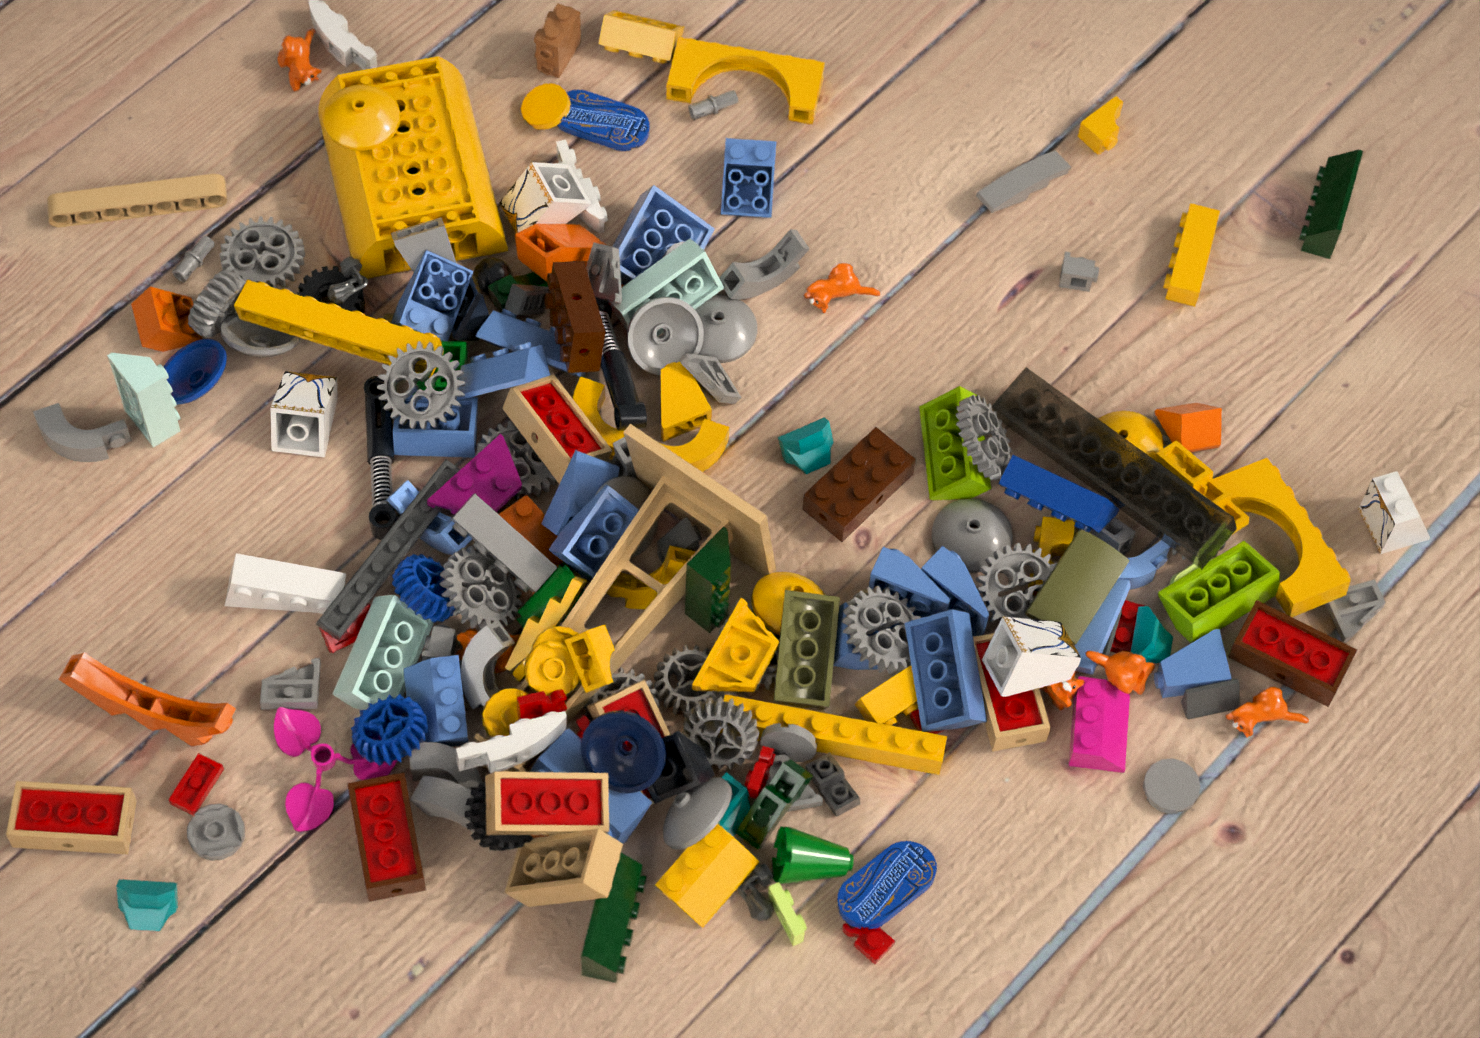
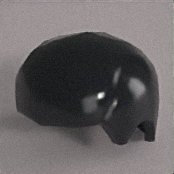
M495 257L480 261L473 270V276L476 277L482 294L488 296L489 285L510 274L513 277L510 267L503 260Z

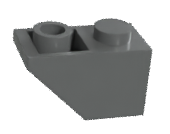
M686 517L658 540L657 555L661 563L663 564L669 545L697 551L700 547L699 541H701L698 527L696 525L692 526L689 518Z

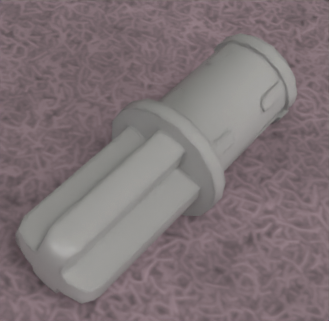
M734 90L716 97L709 95L703 101L688 105V110L691 118L696 120L708 114H718V110L736 104L738 97Z
M208 236L202 237L191 251L185 252L183 260L172 271L173 275L179 281L186 282L193 271L203 265L202 260L214 247V241Z

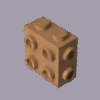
M557 3L553 12H548L543 28L538 29L534 36V43H536L534 57L537 59V70L546 75L560 78L581 44L580 11Z

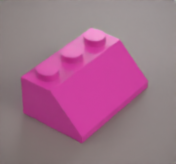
M1078 676V679L1084 680V684L1076 690V695L1073 698L1068 766L1125 773L1130 694L1123 693L1106 679Z

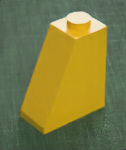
M680 362L669 363L661 369V439L665 442L700 428L704 419L711 421L712 409L697 381Z

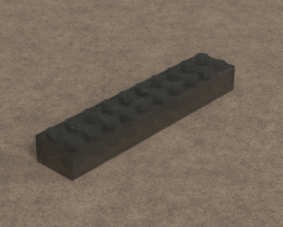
M1027 367L1024 368L992 405L993 411H997L998 420L1001 419L1002 423L1101 496L1107 498L1116 507L1200 569L1206 566L1236 531L1237 527L1233 516Z

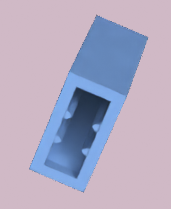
M1220 629L1209 632L1160 662L1157 672H1154V683L1156 689L1160 688L1162 698L1183 696L1186 689L1232 679Z

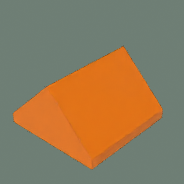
M1190 403L1159 408L1154 411L1172 443L1177 440L1190 452L1220 447L1222 408L1201 403Z

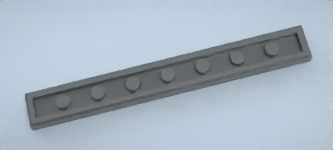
M445 459L316 623L318 627L339 641L443 509L435 506V508L429 507L427 499L461 469Z

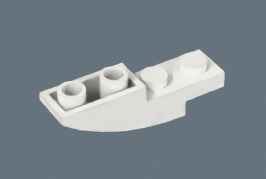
M308 0L310 15L316 33L323 45L336 60L346 68L352 62L364 70L378 67L376 52L370 46L363 45L354 34L348 32V22L343 15L336 14L322 0Z
M566 139L557 141L556 153L559 163L556 164L570 165L591 202V205L577 216L599 234L604 233V222L608 221L605 207H600L598 201L601 199L598 187H593L590 177L583 179L581 169H576L574 164L577 163L576 155L573 148L569 149Z
M548 712L542 717L534 719L523 718L509 725V736L497 735L488 741L480 743L469 742L456 748V762L459 771L488 765L491 774L527 761L546 749L566 730V712Z

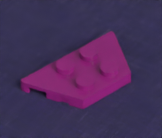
M499 434L428 498L427 505L435 508V506L451 510V514H455L472 494H476L495 512L503 507L522 489V482L504 437Z

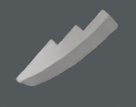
M1054 150L1006 173L978 191L976 196L993 213L1025 201L1030 193L1046 188L1050 180L1066 175L1071 166Z

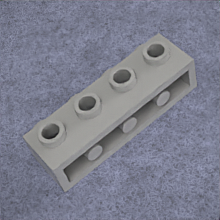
M472 494L450 519L455 523L452 528L464 538L466 535L471 537L475 541L473 544L474 548L482 555L486 556L489 553L496 560L493 564L506 575L509 571L517 579L514 583L525 593L528 590L532 593L536 592L558 568L476 494Z

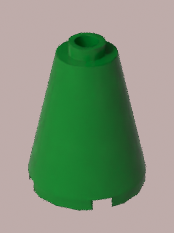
M564 562L558 566L544 584L519 609L520 617L516 620L523 629L528 618L536 616L541 619L550 598L557 596L563 599L572 578L575 577ZM582 589V591H581V593L579 594V596H578L576 602L574 603L573 607L575 606V604L577 603V601L579 600V598H580V597L582 596V594L584 593V591H585L584 589ZM573 607L570 609V611H569L568 614L565 616V618L562 620V622L565 621V619L567 618V616L569 615V613L571 612V610L573 609Z
M781 826L776 834L773 848H777L776 858L772 857L774 882L787 884L844 877L848 871H852L854 857L853 854H850L847 847L789 826Z

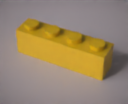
M1190 203L1188 213L1182 212L1179 227H1182L1183 231L1182 233L1177 232L1173 246L1178 248L1177 254H1171L1168 267L1173 269L1172 274H1166L1163 288L1168 289L1166 300L1196 306L1220 210Z
M911 665L861 697L855 703L865 721L892 726L897 722L896 716L901 713L908 716L911 712L918 709Z

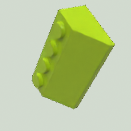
M961 386L919 406L929 498L933 501L971 499L991 489L990 478H985L983 471L978 472V465L972 464V457L967 456V447L962 445L964 439L958 434L961 432V429L956 425L959 422L956 417V413H959L957 406L960 405L959 402L972 395L977 396ZM985 435L977 438L979 442L985 440Z
M1242 541L1158 592V596L1176 630L1190 643H1193L1215 629H1222L1250 612L1256 600L1264 603L1276 596L1280 583L1279 570L1247 542Z

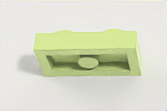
M779 882L769 886L768 899L773 903V909L792 946L802 943L807 927L800 914L796 915L792 908L794 902L790 892L787 889L783 890Z

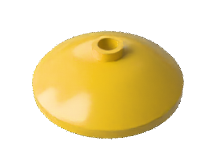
M353 85L336 92L327 101L322 114L323 127L328 137L343 148L357 151L370 150L385 144L395 135L400 124V110L396 100L387 91L372 85Z
M1115 411L1101 416L1091 424L1083 440L1084 457L1089 467L1099 476L1116 482L1134 481L1148 475L1160 462L1156 457V453L1163 449V438L1157 425L1148 417L1133 411ZM1121 435L1127 436L1124 439L1119 438Z
M792 572L770 573L762 577L752 591L751 604L755 615L763 621L765 627L780 635L785 590L825 595L817 584L802 575Z

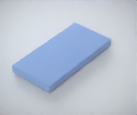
M1118 579L1083 635L1077 644L1074 645L1081 656L1079 666L1075 671L1093 675L1097 663L1090 660L1085 652H1103L1130 590L1129 580Z

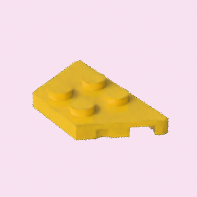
M740 598L692 683V690L754 692L779 647V641L772 632L765 628L763 621L753 614L744 599Z

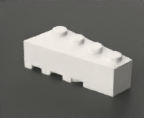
M236 554L229 577L225 606L323 614L344 588L346 573Z

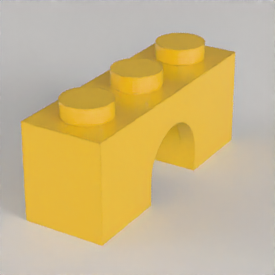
M1043 516L1041 525L1035 526L1033 542H1038L1037 549H1042L1040 555L1042 558L1049 554L1051 555L1050 558L1064 554L1073 540L1075 522L1072 520L1063 522L1056 518ZM1049 559L1048 563H1049L1050 565H1051V564H1054V563L1051 561V559ZM1033 581L1028 584V588L1031 586L1040 585L1043 583V581ZM1033 591L1032 595L1036 596L1038 591Z

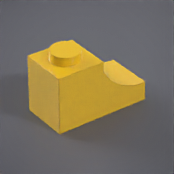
M1117 96L1080 123L1077 137L1097 155H1100L1105 150H1111L1118 142L1117 136L1120 127L1116 125L1115 121L1120 117L1123 101Z
M605 624L565 640L585 693L613 682L610 672V656L615 649Z

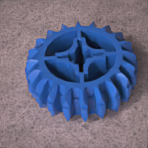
M412 554L398 564L392 575L394 579L392 584L396 588L394 592L401 596L400 601L407 604V609L411 608L415 615L420 614L424 620L430 619L434 623L436 621L443 622L446 619L448 620L455 611L454 606L447 607L446 605L450 601L449 597L442 596V593L447 589L440 586V583L444 580L440 573L445 570L440 562H435L430 556L426 558L423 554Z
M389 694L385 700H381L378 697L377 703H368V709L360 710V717L354 718L355 724L351 728L352 742L359 755L368 760L369 763L375 762L379 766L384 762L391 765L394 760L401 762L402 758L406 755L412 757L411 752L413 750H420V743L426 741L425 734L429 732L427 717L421 706L410 697L404 698L401 694L395 699Z

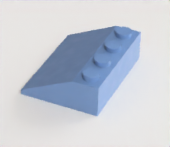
M655 185L651 186L640 195L612 246L619 249L621 284L626 285L661 260L665 252L673 244L682 241L686 242L691 238L704 250L715 228Z

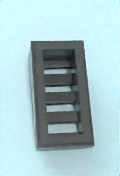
M512 284L505 309L515 315L545 313L544 298L545 293H549V288L545 286Z

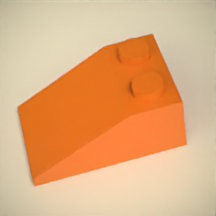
M525 495L498 514L554 565L558 567L563 563L561 559L549 551L557 535L541 524L545 514L528 495Z

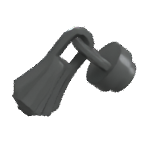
M348 257L340 264L344 277L353 278L343 283L330 285L327 297L335 304L344 303L352 294L368 285L367 278L359 273L362 269V264L358 259H354V257ZM357 282L359 286L354 287L352 283Z
M764 863L761 866L758 864L752 871L754 875L748 880H744L737 888L748 905L751 917L758 921L770 919L773 911V903L755 888V885L758 883L766 887L771 883L770 880L774 878L772 872ZM750 889L752 893L747 895L744 890Z

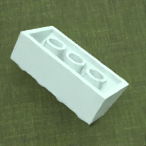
M690 238L621 288V304L612 301L608 302L617 318L627 330L635 312L650 300L659 297H674L685 301L696 309L723 290L724 286L706 252ZM663 328L657 331V336L664 332Z
M110 353L107 355L124 410L154 448L180 432L178 420L181 418L174 408L177 404L170 394L173 390L166 380L169 376L161 364L156 365L150 357Z
M396 595L374 597L333 691V695L359 710H367L368 703H377L378 697L381 700H385L389 694L394 699L399 694L403 697L406 690L403 668L418 662L426 637L429 636L434 622L430 619L424 620L420 614L415 615V612L411 608L407 609V604L400 601V598Z

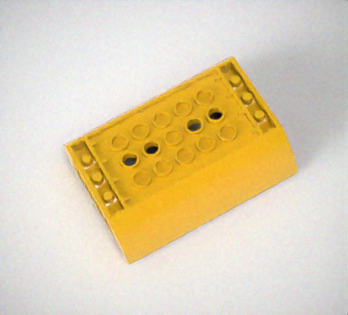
M437 56L339 74L329 83L319 101L318 115L350 256L358 259L362 264V269L359 271L362 276L368 279L412 270L396 248L391 233L442 217L456 261L508 251L467 87L462 74L453 64ZM361 84L372 85L387 91L396 100L400 110L399 127L406 126L410 130L405 133L396 131L395 135L388 142L377 148L363 151L350 150L337 145L326 134L322 121L323 109L327 101L343 88ZM414 167L420 169L416 174H409L407 172L408 169ZM417 188L425 190L422 195H414L412 193Z

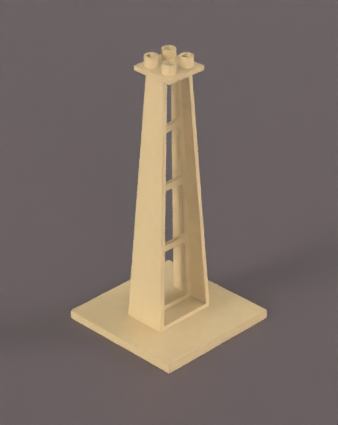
M632 424L624 431V436L637 479L642 481L652 492L561 625V627L571 628L579 634L587 631L585 628L586 621L622 571L629 572L657 592L655 599L620 639L613 644L615 651L610 656L611 676L686 593L687 563L723 526L728 529L729 549L732 555L763 576L777 572L767 515ZM664 509L681 520L688 517L692 526L696 525L700 533L707 537L705 542L667 584H661L630 562V558ZM525 678L519 690L525 691L528 694L535 693ZM582 683L577 686L567 700L564 701L567 706V711H565L567 715L566 726L600 688L585 693ZM478 733L474 736L477 743L488 741L491 738L489 735L483 738ZM543 751L519 765L500 772H525ZM488 765L481 766L489 772Z

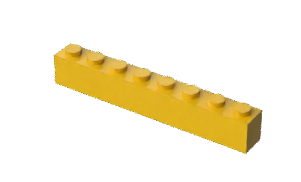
M247 280L234 304L238 317L241 320L387 365L392 364L388 356L391 355L397 358V348L401 349L404 353L407 352L406 346L408 343L413 349H416L417 342L420 341L424 349H426L428 343L431 342L434 346V351L439 346H442L440 338L432 333L424 334L417 332L406 325H394L383 318H371L360 311H348L333 303L325 304L319 302L311 296L303 297L287 289L280 290L270 287L261 281L253 282ZM425 360L418 361L415 364V372L423 373L427 369V362ZM436 368L433 369L429 378L434 374Z
M727 694L724 696V702H728L733 698L734 705L738 706L743 703V711L751 710V719H757L756 728L759 729L757 741H761L762 732L769 725L781 723V727H788V724H794L805 728L816 738L815 743L817 744L816 752L826 754L830 752L831 755L940 775L947 736Z

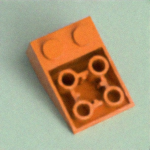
M534 224L515 234L518 260L546 282L548 273L552 272L553 262L588 261L593 242L606 245L580 224Z

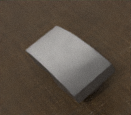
M830 752L806 765L807 771L813 775L812 780L836 817L860 805V797L845 779L843 769Z

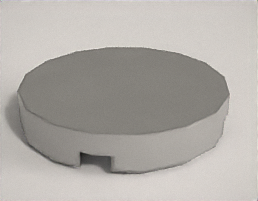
M775 723L767 726L762 732L761 746L773 748V754L776 756L786 754L794 762H805L815 756L817 749L816 738L803 727L794 724H788V727H781V723Z
M1162 759L1154 763L1146 772L1143 790L1150 805L1158 811L1167 814H1178V812L1190 809L1197 801L1200 782L1194 769L1185 762L1176 759Z
M209 804L199 809L194 814L191 822L189 821L187 839L192 850L201 858L211 861L223 860L234 855L242 846L245 839V825L240 814L235 809L233 810L224 804Z

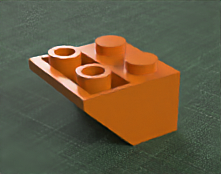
M149 286L131 303L142 347L165 352L203 339L201 335L188 325V315L194 305L192 297Z

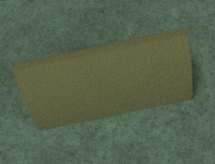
M1080 529L1024 614L1030 619L1061 622L1071 641L1076 645L1130 560L1103 540Z
M785 590L773 701L826 710L829 708L840 597Z

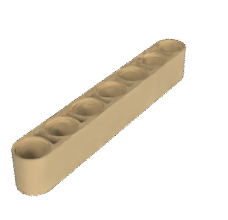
M206 174L52 194L47 198L48 219L50 225L54 227H69L219 208L227 203L225 178L220 174Z

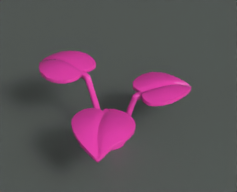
M283 707L277 709L274 719V735L278 747L283 753L291 757L300 756L307 749L311 752V759L316 768L315 786L309 783H299L292 787L286 796V812L294 830L297 832L312 830L323 824L331 815L334 808L333 794L329 790L319 788L322 772L332 769L336 760L346 764H354L353 772L359 780L387 776L398 762V760H394L391 765L384 762L380 766L375 762L369 763L368 760L359 755L354 744L350 747L353 759H348L339 753L334 754L332 747L328 744L321 743L311 746L321 736V725L318 719L313 714L303 710Z

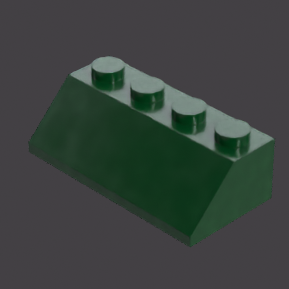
M1358 149L1328 157L1325 167H1319L1316 180L1320 181L1319 186H1314L1310 200L1315 202L1313 206H1308L1304 220L1309 221L1308 226L1303 225L1299 240L1303 241L1301 251L1331 259L1346 216L1363 154L1362 150Z
M724 526L686 566L685 614L708 633H711L715 627L720 628L729 616L728 601L731 561L728 529Z
M621 852L608 898L595 899L581 954L582 976L614 983L617 982L618 974H624L627 957L623 956L625 946H631L634 930L630 929L632 919L637 920L640 903L636 902L638 892L644 893L647 876L643 875V865Z

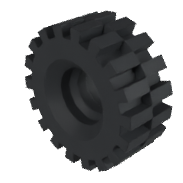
M324 266L322 267V272L318 273L317 269L311 271L312 277L306 275L303 278L304 284H299L297 295L303 297L311 296L321 302V298L328 294L330 285L346 282L353 277H344L342 272L339 271V266H333V270H328V267ZM357 282L352 283L354 287L359 286ZM363 290L355 292L344 303L336 305L348 311L356 310L364 313L365 301Z
M486 781L479 783V788L473 789L470 793L474 798L467 799L466 805L470 806V810L465 811V817H470L471 821L466 826L468 830L474 829L475 831L471 835L474 840L481 839L479 845L483 848L489 847V850L492 851L520 848L525 846L524 843H530L534 839L531 835H486Z

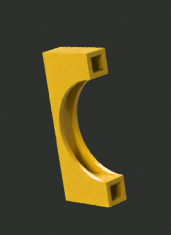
M678 37L667 80L666 99L691 103L698 88L711 77L727 71H751L769 78L782 90L789 106V121L813 125L824 76L825 62L722 45L716 42L710 43L693 38Z

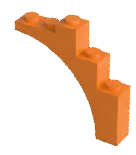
M86 653L72 655L58 679L112 716L126 713L149 730L166 729L190 746L203 745L213 735L226 732L233 722L232 716L236 710L229 703L197 702L160 692L121 675Z

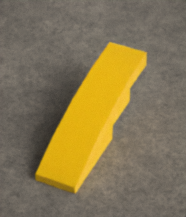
M1177 440L1156 453L1157 459L1181 490L1224 534L1230 537L1249 524V516L1231 502V493L1213 479V471Z
M579 576L572 578L563 599L557 596L550 598L541 619L536 616L528 618L505 669L512 670L528 657L532 644L540 633L546 629L559 626L573 607L587 580Z

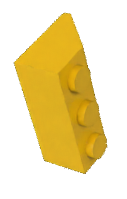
M613 10L603 17L598 44L604 45L607 51L619 52L621 49L629 51L628 55L643 58V55L653 57L652 61L667 63V60L671 61L674 57L678 37H682L685 26Z
M717 823L704 838L686 848L655 886L704 928L760 861Z

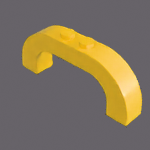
M580 376L574 390L573 400L612 449L609 457L612 461L615 454L612 443L625 437L624 431H618L617 428L608 425L599 415L605 400V384ZM704 419L698 434L692 441L680 446L661 445L701 472H704L714 465L723 454L729 441L730 427Z

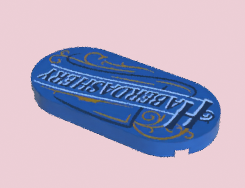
M571 90L567 92L571 103L568 115L566 117L564 115L560 119L561 123L557 125L563 132L618 151H629L636 146L638 148L647 141L650 133V123L642 110L586 90Z
M901 841L890 845L841 885L837 897L840 916L849 925L860 929L861 927L875 929L883 926L932 886L937 871L935 857L929 849L917 842Z

